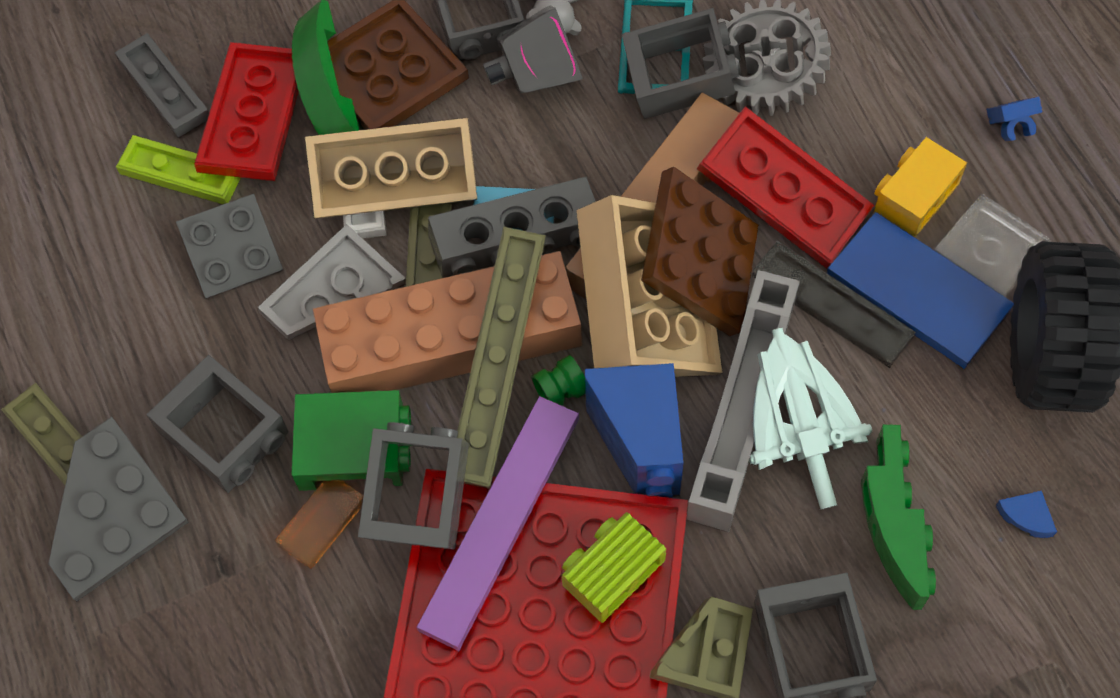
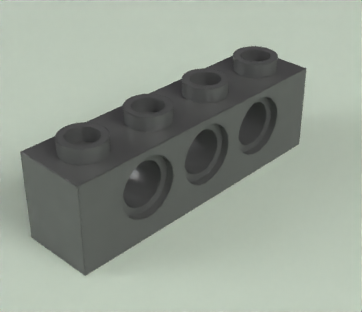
M587 177L429 216L428 236L442 278L476 271L477 269L492 265L495 266L503 227L520 228L523 231L546 235L542 255L552 253L555 249L568 245L580 246L577 210L596 202ZM554 216V218L561 219L563 222L554 224L546 219ZM480 238L485 242L482 244H472L468 240Z

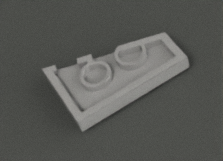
M346 224L258 307V311L286 339L290 340L316 327L313 308L394 290L406 284V278Z

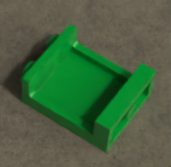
M399 390L295 394L292 477L299 491L317 490V481L366 479L373 428L387 430L388 422L411 425L410 405H403ZM388 444L384 478L392 479L394 486H403V472H410L411 470L410 446Z

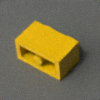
M925 137L916 149L909 147L897 165L899 169L893 177L887 174L880 181L874 192V195L878 196L874 213L877 212L913 237H916L960 184L967 162Z

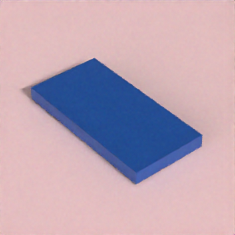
M877 212L873 214L833 261L826 273L828 277L963 369L968 366L1014 305L1012 301Z

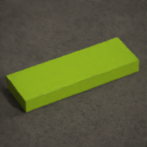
M132 135L116 166L121 175L219 204L229 203L241 177L197 173L194 165L197 153Z

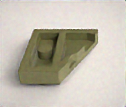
M712 596L705 599L653 667L650 678L718 698H739L753 609Z

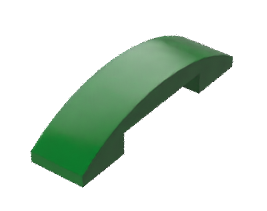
M326 0L318 2L298 19L292 39V61L297 87L306 112L318 135L359 131L352 99L341 96L339 93L327 40L336 34L329 2Z

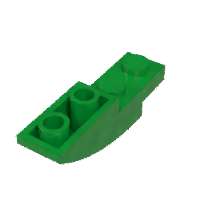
M883 424L876 440L878 466L867 465L861 479L865 515L875 549L887 574L911 609L922 610L930 597L929 595H934L936 590L934 568H928L927 552H931L933 546V530L931 525L925 524L924 509H910L912 504V486L910 482H904L903 467H908L909 443L907 440L901 439V425Z

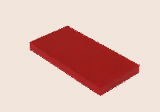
M230 42L194 165L197 173L269 181L276 180L299 92L293 69L291 48Z
M746 106L697 167L698 171L826 269L833 263L874 207V204Z

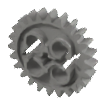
M760 0L759 8L753 9L746 2L745 12L742 14L731 9L732 20L730 22L720 18L718 23L726 22L731 42L730 45L724 46L725 53L728 55L734 53L740 76L732 78L736 94L723 97L726 106L736 100L738 112H741L745 106L750 105L752 106V112L756 115L761 107H766L768 114L773 116L775 106L781 105L782 109L787 113L789 112L790 101L794 100L799 105H804L803 93L815 96L817 94L816 83H825V71L830 70L829 56H831V47L828 42L827 30L821 29L819 17L810 20L808 8L797 13L796 2L790 3L784 9L781 7V0H776L772 7H767L765 0ZM783 37H791L793 39L795 69L788 73L782 72L789 69L786 39H780ZM711 40L710 43L704 44L706 56L703 57V64L706 74L719 71ZM746 41H751L744 44L748 74H754L750 77H742L739 63L741 60L739 45ZM806 44L807 47L805 49V54L809 60H807L806 58L804 59L803 57V46H805Z

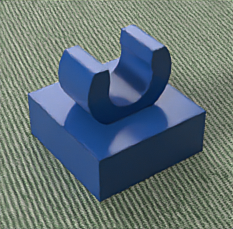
M1039 97L1022 99L986 109L989 124L1003 122L1001 136L1004 141L1016 140L1014 127L1017 123L1022 126L1024 136L1035 135L1036 124L1029 116L1042 113Z

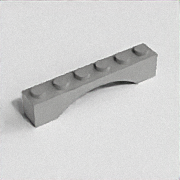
M760 270L757 272L719 409L690 495L686 520L727 532L730 531L749 465L750 455L754 447L753 406L760 373L757 354L768 350L773 339L772 330L783 328L786 335L800 282L798 280Z

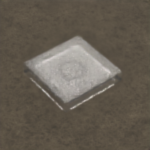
M981 194L935 247L934 251L1006 297L1017 283L1018 272L1022 268L1021 262L1023 257L1027 255V250L1042 241L1050 242L1051 239L984 194Z

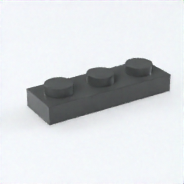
M148 33L114 52L119 63L177 138L207 121L209 111Z

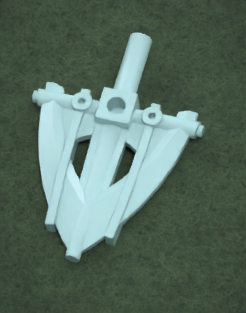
M783 328L772 330L773 339L768 350L757 354L760 373L753 406L755 451L751 453L749 462L753 465L758 464V469L761 470L772 465L773 460L781 458L785 463L793 460L792 455L797 454L798 461L806 459L820 510L836 506L837 502L823 454L830 452L828 446L831 445L833 450L843 447L842 442L852 440L853 444L867 443L868 439L866 436L872 433V427L870 424H861L856 411L840 385L813 356L808 341L798 344L784 334ZM807 387L817 395L822 413L817 418ZM782 391L791 424L783 422L778 402Z

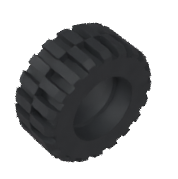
M1042 241L1027 250V255L1023 257L1021 262L1022 268L1018 272L1017 287L1014 290L1013 312H1011L1010 364L1013 370V386L1016 387L1015 393L1020 402L1030 409L1093 413L1107 405L1109 397L1113 396L1116 389L1115 382L1120 377V259L1116 256L1115 252L1101 244Z

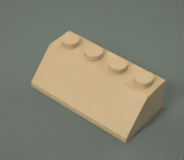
M468 118L305 137L315 219L477 200L475 168Z

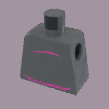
M551 5L543 8L499 36L497 41L503 56L483 63L491 86L512 78L520 93H527L583 79L558 12Z

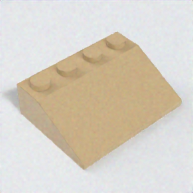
M610 195L577 210L594 368L674 363L675 377L717 375L722 373L717 328L641 281L656 203Z

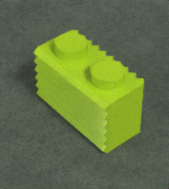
M628 512L618 521L613 517L606 520L595 533L594 537L597 541L586 552L581 548L577 549L567 558L562 566V569L565 570L562 574L563 587L601 623L605 622L664 563L666 557L665 546L659 543L657 538L653 537Z

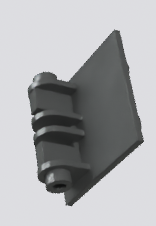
M254 193L176 221L205 298L283 270Z

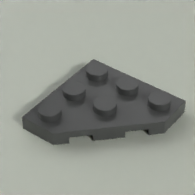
M110 417L74 443L48 562L76 602L189 523L113 417Z

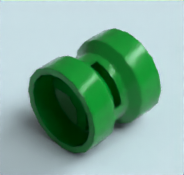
M570 355L557 361L556 367L552 369V372L542 369L531 375L538 395L561 406L564 405L565 397L567 399L570 397L579 398L586 394L585 376L577 362Z

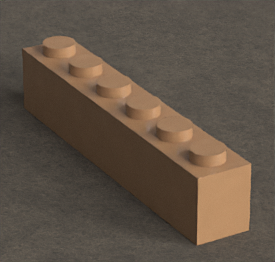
M702 92L621 197L656 203L661 173L671 167L677 168L701 186L706 181L709 183L713 182L698 171L697 167L740 113ZM580 248L565 269L571 290L586 299Z

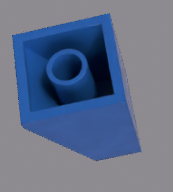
M674 363L585 369L586 412L634 494L672 498L673 495H680L683 453Z

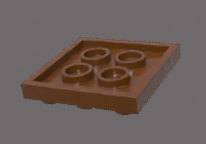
M405 0L390 1L327 41L339 93L341 96L352 99L357 121L365 130L394 127L469 79L468 69Z
M671 167L661 173L641 281L728 336L739 334L745 316L759 225L677 168Z

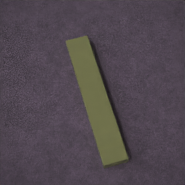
M503 227L457 429V438H462L469 443L464 484L487 489L491 488L546 235Z

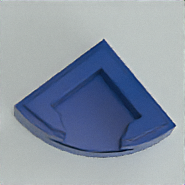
M1042 491L1002 499L996 504L1000 515L1007 523H1012L1020 530L1030 533V536L1048 538L1053 537L1057 532Z

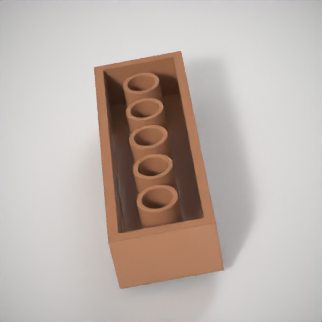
M561 251L545 254L541 257L519 361L582 346L581 322ZM494 266L313 308L326 377L331 393L399 390L470 373Z

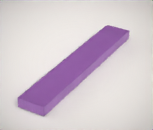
M539 396L417 625L418 632L458 651L460 650L579 420V413Z

